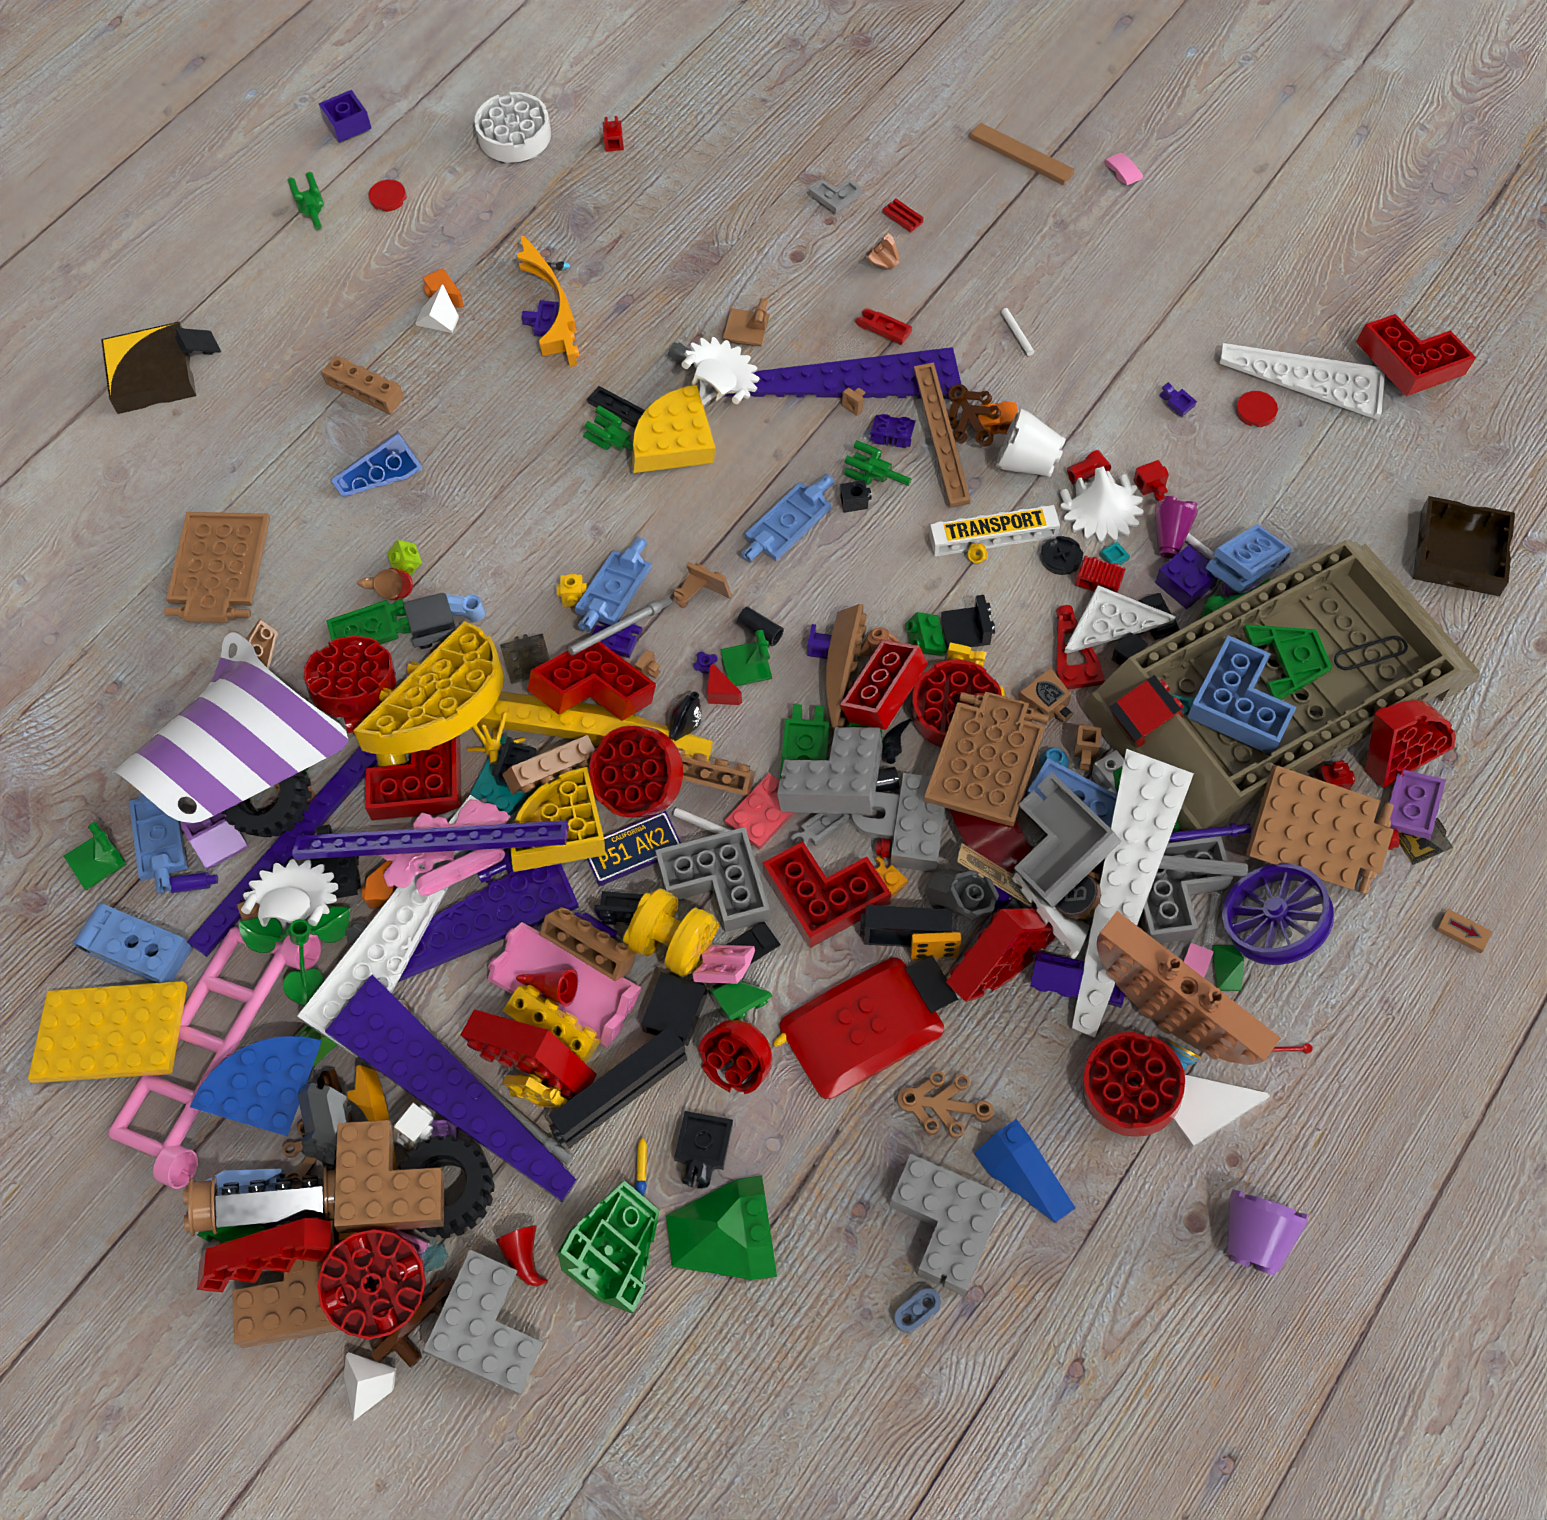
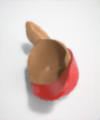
M396 568L384 569L375 578L366 577L357 581L359 586L370 590L375 589L381 597L389 600L404 599L413 589L411 576L406 571Z

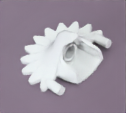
M712 337L710 343L700 338V345L691 343L690 348L692 351H685L684 355L687 358L682 362V367L688 369L694 363L696 372L692 384L695 385L700 380V397L703 406L712 398L717 396L716 401H718L728 393H736L732 398V402L738 404L743 397L746 399L750 397L749 391L755 392L757 390V387L753 384L759 381V377L753 374L756 372L757 367L748 364L751 359L749 355H740V347L731 349L728 340H725L720 345L715 337Z
M1104 467L1096 468L1095 480L1093 482L1084 483L1082 478H1078L1075 499H1071L1068 489L1060 491L1064 502L1060 508L1069 511L1065 515L1064 521L1075 522L1072 528L1073 532L1084 529L1085 539H1089L1095 534L1099 543L1104 541L1106 535L1116 542L1118 532L1129 536L1130 530L1128 526L1138 527L1139 521L1135 516H1141L1144 512L1141 508L1137 507L1138 504L1142 503L1143 498L1133 495L1137 490V486H1131L1126 474L1119 477L1122 486L1115 484L1110 472L1105 471Z
M291 859L286 868H284L279 863H275L273 865V873L262 870L259 872L262 880L249 882V886L253 891L243 894L246 901L241 911L245 914H250L255 903H258L260 905L258 918L261 925L267 926L270 918H277L282 925L283 934L287 928H290L293 921L298 919L305 920L308 916H310L308 923L316 926L322 914L330 912L326 904L337 901L336 896L331 893L338 889V884L330 883L334 878L332 872L323 874L325 870L323 864L311 868V861L306 860L298 867L296 861Z

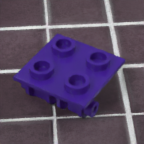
M888 414L876 415L870 432V441H873L874 444L884 445L886 436V446H888L889 438L893 437V447L896 438V447H910L916 420H911L908 417H891Z

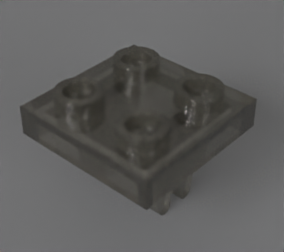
M543 633L530 637L524 634L522 639L516 636L514 641L500 644L511 684L529 680L532 669L550 660Z

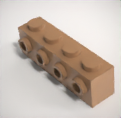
M335 355L321 371L326 385L389 415L392 414L404 399L401 386L397 382L389 381L378 373L374 374L363 366L351 363L346 358L343 359Z
M588 735L511 766L502 775L512 795L520 791L526 793L533 790L535 785L542 783V785L555 780L554 777L572 771L574 768L589 766L595 749Z
M678 748L683 763V780L745 796L751 793L756 771L750 770L751 766L737 763V766L729 765L728 760L720 758L712 761L707 759V755L694 753V756L685 754L686 750Z
M562 907L545 916L539 934L613 981H617L631 972L637 955L636 952L630 950L628 945L620 943L610 937L607 932L600 931L592 926L590 922L582 920L570 910Z

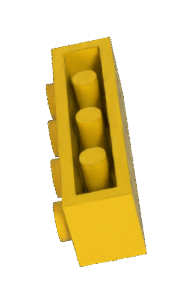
M518 986L503 1011L518 1022L549 1030L587 1064L602 1041L596 1036L597 1032L588 1026L583 1027L577 1023L578 1018L573 1014L562 1012L558 1009L559 1005L549 998L544 999L539 995L540 991L534 986Z

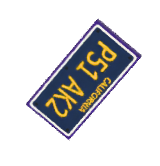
M663 811L605 835V855L587 858L600 887L657 863L655 850L681 844L667 812Z

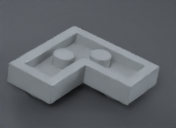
M822 179L809 189V194L836 214L862 194V187L848 179L835 188Z

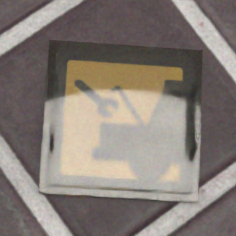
M1438 818L1435 820L1431 839L1398 832L1399 845L1412 865L1453 848L1446 837L1447 831Z

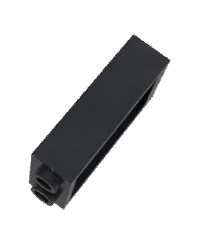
M866 905V913H861L860 936H864V945L911 947L913 934L952 932V909Z

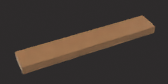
M981 122L970 133V139L1062 185L1074 174V168Z

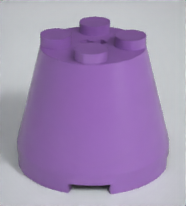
M1232 1189L1229 1198L1227 1254L1231 1255L1230 1261L1247 1267L1252 1262L1256 1264V1270L1275 1276V1272L1281 1270L1304 1231L1309 1215L1296 1212L1295 1209L1253 1195L1245 1194L1243 1198L1244 1192Z

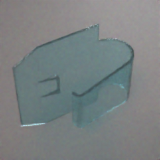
M442 1243L427 1248L425 1252L419 1254L423 1260L425 1272H430L444 1266V1261L448 1258V1253Z

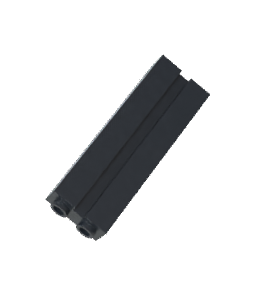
M670 1026L549 1115L552 1123L549 1125V1128L560 1145L565 1143L568 1148H571L687 1061L685 1045Z

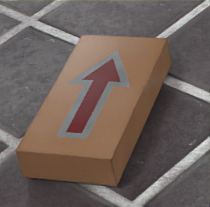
M1450 909L1445 911L1436 930L1479 953L1484 951L1493 932Z

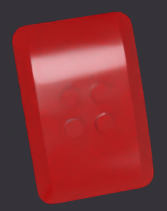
M887 959L835 986L782 1018L780 1031L786 1034V1042L820 1097L833 1099L938 1040L943 1035L944 1024L936 1011L930 1013L905 970L907 968L906 964L901 959Z

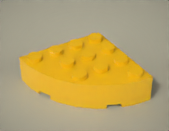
M697 385L671 391L657 399L645 410L634 432L632 452L634 473L711 464L714 462L716 447Z
M587 767L564 773L559 776V779L539 787L526 800L517 814L516 823L567 821L569 829L566 845L511 848L513 872L605 855L604 836Z

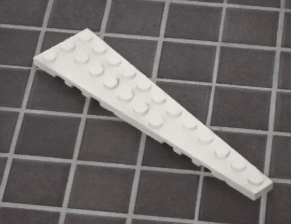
M1126 749L1111 824V829L1122 842L1104 859L1099 885L1101 898L1094 910L1084 962V973L1071 1028L1092 1038L1096 1036L1115 982L1106 975V969L1099 957L1097 937L1116 911H1119L1135 925L1138 924L1194 773Z

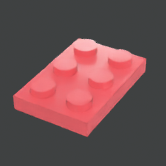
M770 773L725 819V824L733 830L745 827L750 843L759 850L794 814V812H781L777 795L780 781Z

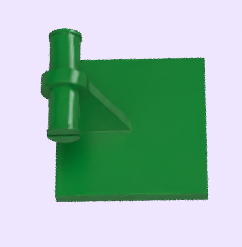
M763 630L755 632L757 642L720 649L727 678L736 687L772 679L768 662L770 659L769 643L765 640Z
M96 822L88 826L93 837L63 856L85 890H88L127 865L106 832L102 831Z

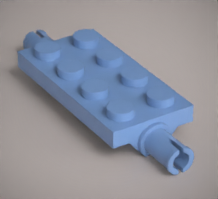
M825 473L815 484L805 486L799 482L745 533V539L752 544L741 552L742 557L745 560L749 558L747 560L749 563L761 552H764L775 561L782 557L831 510V503L825 500L823 493L834 484V479Z
M635 537L631 546L621 553L612 551L575 606V613L584 616L578 624L581 630L584 631L586 629V632H590L596 621L609 625L618 622L651 570V563L644 561L640 556L643 549L647 546V541L644 538Z
M141 793L138 799L129 801L138 876L141 881L155 878L156 892L165 893L164 887H166L167 892L171 890L169 874L188 869L181 821L168 816Z

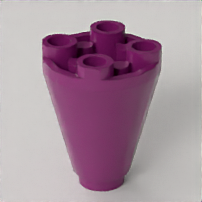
M1165 496L1163 501L1156 503L1155 519L1160 556L1172 559L1180 552L1198 513L1196 502H1184L1177 500L1174 496Z

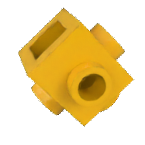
M582 574L560 576V584H557V596L561 597L563 607H575L587 590L588 585L583 582Z

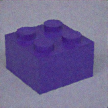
M352 89L318 103L324 122L339 143L372 129L368 113Z
M1188 545L1159 569L1155 583L1187 610L1216 586L1218 578L1214 577L1206 569L1209 561Z

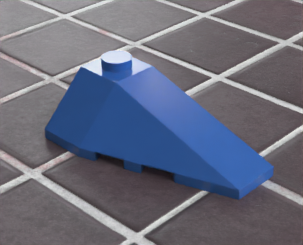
M397 431L330 480L340 494L345 497L374 487L405 480L423 467L399 431Z
M1017 1119L996 1132L974 1153L975 1157L992 1178L1006 1185L1014 1194L1017 1193L1029 1202L1033 1208L1054 1223L1076 1208L1037 1146Z

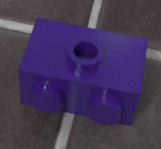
M1037 951L1030 987H1034L1041 992H1057L1064 997H1078L1084 973V961Z

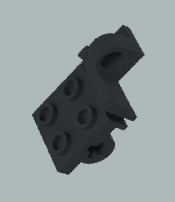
M329 824L317 826L316 835L334 834ZM359 856L310 859L311 868L323 864L325 868L323 874L330 872L334 874V878L330 883L338 884V889L331 893L336 898L358 895V889L361 888L360 874L357 867L359 865Z

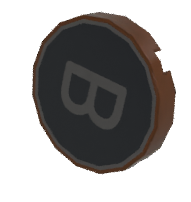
M1087 875L1055 906L1067 918L1080 919L1090 914L1089 911L1093 907L1095 909L1099 904L1101 898L1100 886L1093 877Z

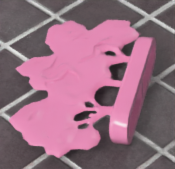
M471 799L460 809L458 819L454 824H448L446 818H432L429 814L421 813L413 826L414 829L506 824L511 816L506 811H499L496 805ZM503 848L473 850L458 859H455L454 851L379 856L385 860H392V864L383 874L389 887L395 885L406 888L417 874L423 873L424 875L416 881V888L421 896H429L500 862L505 856V851ZM449 860V863L433 870L434 862ZM422 863L425 868L420 869L418 865Z

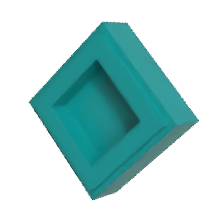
M1118 542L1101 550L1099 554L1109 564L1116 563L1122 565L1130 559V555Z

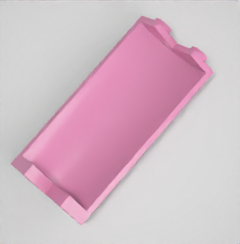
M523 922L516 928H511L505 938L507 941L505 951L499 957H494L488 966V970H490L488 981L513 994L518 986H526L516 980L518 975L564 969L576 970L578 974L576 996L570 1006L565 1007L557 1003L559 1005L558 1009L564 1013L569 1012L578 1018L577 1023L583 1027L588 1026L597 1032L596 1036L602 1040L600 1044L609 1047L624 1026L623 1021L627 1014H631L642 987L623 977L613 981L540 936L539 931ZM541 993L539 994V995L542 996L544 999H547V998H548V997L544 996V995L541 994Z

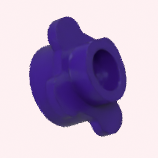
M699 652L693 667L696 671L708 674L710 665L717 662L718 658L715 654L708 655L704 652Z

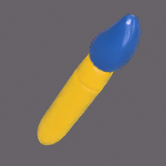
M641 1138L637 1147V1182L635 1190L644 1196L647 1187L645 1182L647 1143L644 1138Z

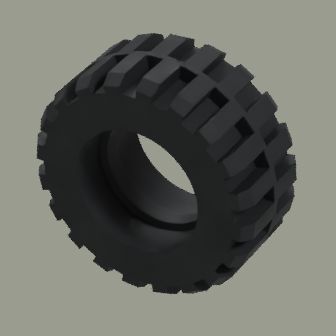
M304 769L279 782V799L276 805L265 814L255 812L251 806L250 798L222 811L221 814L227 815L225 820L229 825H234V829L239 832L260 837L284 835L285 831H292L296 828L294 823H301L305 818L302 815L303 812L309 810L310 805L307 804V800L312 798V791H308V786H311L310 778L304 777L307 774Z
M439 1135L431 1137L432 1142L426 1143L423 1140L417 1143L418 1149L415 1151L410 1149L406 1153L408 1159L406 1161L401 1160L398 1168L399 1170L457 1166L465 1172L467 1183L463 1194L456 1202L444 1207V1227L416 1228L419 1232H425L430 1237L435 1238L437 1235H440L441 1238H450L452 1233H455L457 1236L464 1234L463 1229L468 1226L470 1229H473L477 1226L475 1222L477 1218L483 1219L487 1214L485 1208L486 1206H491L493 1201L491 1192H494L495 1184L492 1181L494 1176L488 1162L479 1149L474 1145H470L467 1140L461 1137L456 1140L453 1135H446L445 1139H441Z

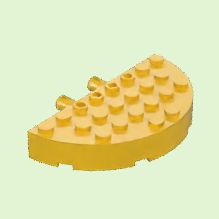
M464 621L421 664L411 661V664L409 663L407 666V672L410 675L394 691L388 688H384V691L381 690L379 698L382 703L353 731L362 751L393 755L429 750L477 725L498 700L504 683L503 667L491 637L485 635L481 628Z

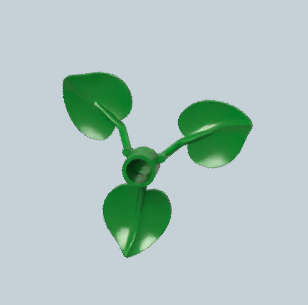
M330 907V912L322 914L316 926H312L302 919L295 920L283 935L282 926L275 918H270L267 926H262L258 917L239 921V932L247 947L257 953L272 952L276 947V942H282L288 935L293 944L299 945L300 972L293 971L285 977L283 990L290 1000L305 1007L324 983V979L317 969L305 971L304 944L309 940V933L311 935H318V938L325 943H335L343 939L346 935L345 931L349 926L350 908Z

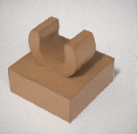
M848 387L843 391L842 406L858 416L863 409L864 398L862 396L865 394V391L860 388L853 391Z
M648 649L635 663V668L645 676L649 674L651 677L656 678L661 672L658 670L660 665L656 663L655 654Z

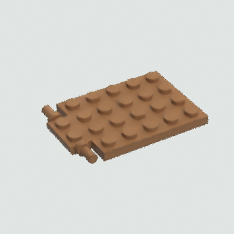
M186 512L166 596L168 604L186 605L179 606V608L165 607V616H179V618H184L185 622L227 623L228 620H235L236 618H250V609H236V607H231V605L252 606L270 522L268 513Z
M962 692L960 701L974 704V706L957 703L928 784L924 802L1014 827L1020 808L1019 804L1022 802L1046 727L1032 721L1047 724L1049 715L1034 712L1035 709L1029 708V703L985 692L984 696L980 694L975 696Z
M1272 765L1246 856L1275 865L1279 863L1299 865L1315 873L1322 881L1354 890L1361 868L1360 876L1363 877L1358 892L1368 894L1372 879H1375L1376 873L1381 874L1394 830L1390 828L1392 822L1390 817L1394 805L1385 802L1381 816L1374 823L1380 800L1280 766Z

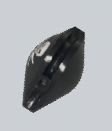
M691 692L690 695L681 698L671 708L668 715L670 739L677 741L696 730L700 725L702 712L697 692Z

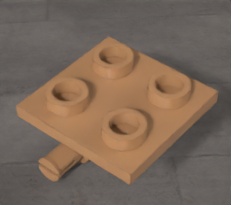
M761 298L754 312L731 308L723 341L728 340L729 342L761 347L770 314H766L767 299Z
M690 562L686 565L690 574L682 588H677L674 591V599L681 608L687 607V601L703 587L727 598L732 596L726 577L719 572L712 573L707 571V568L699 563L694 565Z

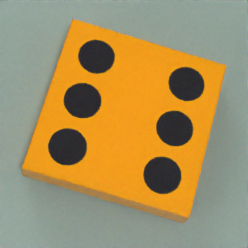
M961 933L913 934L910 950L911 960H921L933 955L934 959L958 958Z

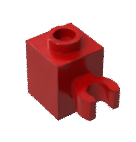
M614 116L615 121H608L607 117L604 118L603 135L606 152L624 150L621 120L618 121L617 116Z
M1159 460L1136 468L1133 481L1143 496L1153 492L1155 499L1159 502L1164 500V494L1168 492L1166 483L1169 473L1167 468L1162 466Z
M1344 760L1334 761L1333 765L1321 766L1315 776L1318 780L1348 790L1355 783L1354 773L1350 771L1348 763H1345Z

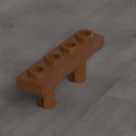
M450 1277L447 1280L444 1278L439 1280L432 1288L434 1293L427 1299L422 1298L420 1306L409 1322L387 1338L385 1336L381 1337L372 1346L375 1350L370 1355L377 1362L381 1363L391 1352H396L412 1368L422 1356L407 1340L408 1336L431 1313H435L439 1317L455 1282Z

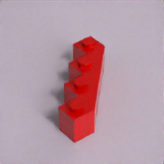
M303 1218L206 1248L199 1262L197 1290L223 1293L229 1280L256 1283L262 1270L289 1273L296 1259L323 1262L330 1250L331 1221L320 1218Z

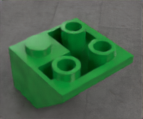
M739 981L737 984L716 983L707 988L719 1013L729 1020L744 1018L747 1015V1011L754 1007L755 1009L763 1007L768 1003L767 1000L773 997L771 992L764 988L744 981Z

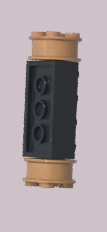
M324 1166V1181L323 1178L318 1179V1175L303 1176L300 1181H292L291 1177L276 1179V1183H266V1180L250 1181V1185L239 1186V1182L224 1183L223 1187L219 1189L216 1176H213L212 1180L197 1182L190 1178L189 1184L183 1189L184 1205L188 1204V1210L186 1215H184V1230L190 1231V1235L194 1236L195 1232L210 1230L217 1234L218 1227L291 1221L303 1218H324V1209L325 1220L334 1219L336 1169L328 1170Z

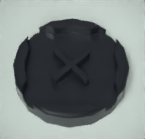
M1057 536L1055 539H1049L1044 543L1040 558L1042 565L1053 574L1067 575L1077 571L1081 566L1083 550H1081L1079 543L1074 539Z

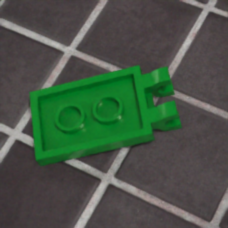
M403 599L392 604L385 600L326 620L331 641L337 638L361 636L372 638L381 645L399 639L398 633H411ZM397 616H406L397 620Z
M793 704L792 719H785L780 779H782L781 774L784 760H827L830 722L824 721V706H815L814 720L802 719V705Z

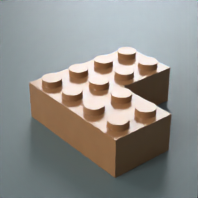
M390 1120L338 1123L334 1227L338 1233H354L371 1229L400 1230L444 1227V1174L442 1169L393 1170V1127Z
M333 1220L331 1221L330 1250L325 1259L334 1246L341 1242ZM296 1259L290 1272H284V1281L232 1290L234 1343L242 1348L341 1331L330 1323L320 1307L317 1283L323 1262Z

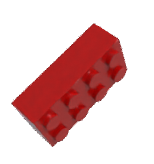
M889 640L881 641L840 704L850 723L883 730L888 728L928 664L920 646Z

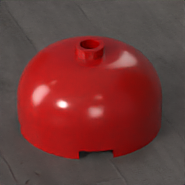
M742 1020L723 1021L714 1026L702 1038L699 1044L698 1052H701L704 1063L702 1069L713 1083L729 1093L731 1088L738 1092H744V1094L755 1091L771 1070V1046L765 1035L748 1022ZM731 1060L733 1064L725 1072V1078L728 1081L726 1083L719 1077L716 1069H722ZM755 1069L753 1077L748 1082L742 1084Z

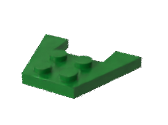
M1247 624L1243 627L1250 645L1256 647L1272 643L1286 678L1267 682L1266 687L1270 696L1283 700L1329 673L1332 669L1331 662L1316 629Z

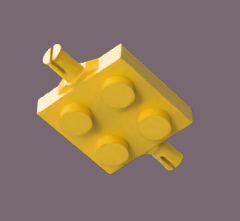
M520 1073L506 1075L501 1083L509 1088V1094L512 1097L524 1098L538 1107L558 1109L568 1101L560 1096L561 1092L551 1086H544L541 1084L542 1080L533 1074L528 1076Z

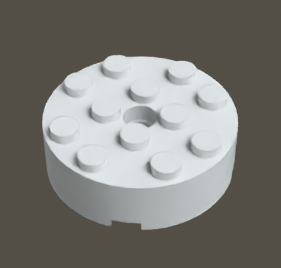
M509 92L510 95L499 97V95H496L480 106L475 115V127L480 147L488 156L504 163L521 162L537 157L547 147L551 139L549 116L546 106L535 96L522 92Z

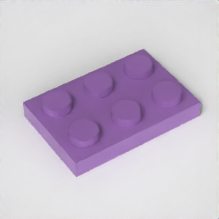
M1403 770V777L1399 773L1397 774L1390 804L1394 805L1390 821H1392L1390 827L1397 829L1401 833L1431 839L1446 779Z

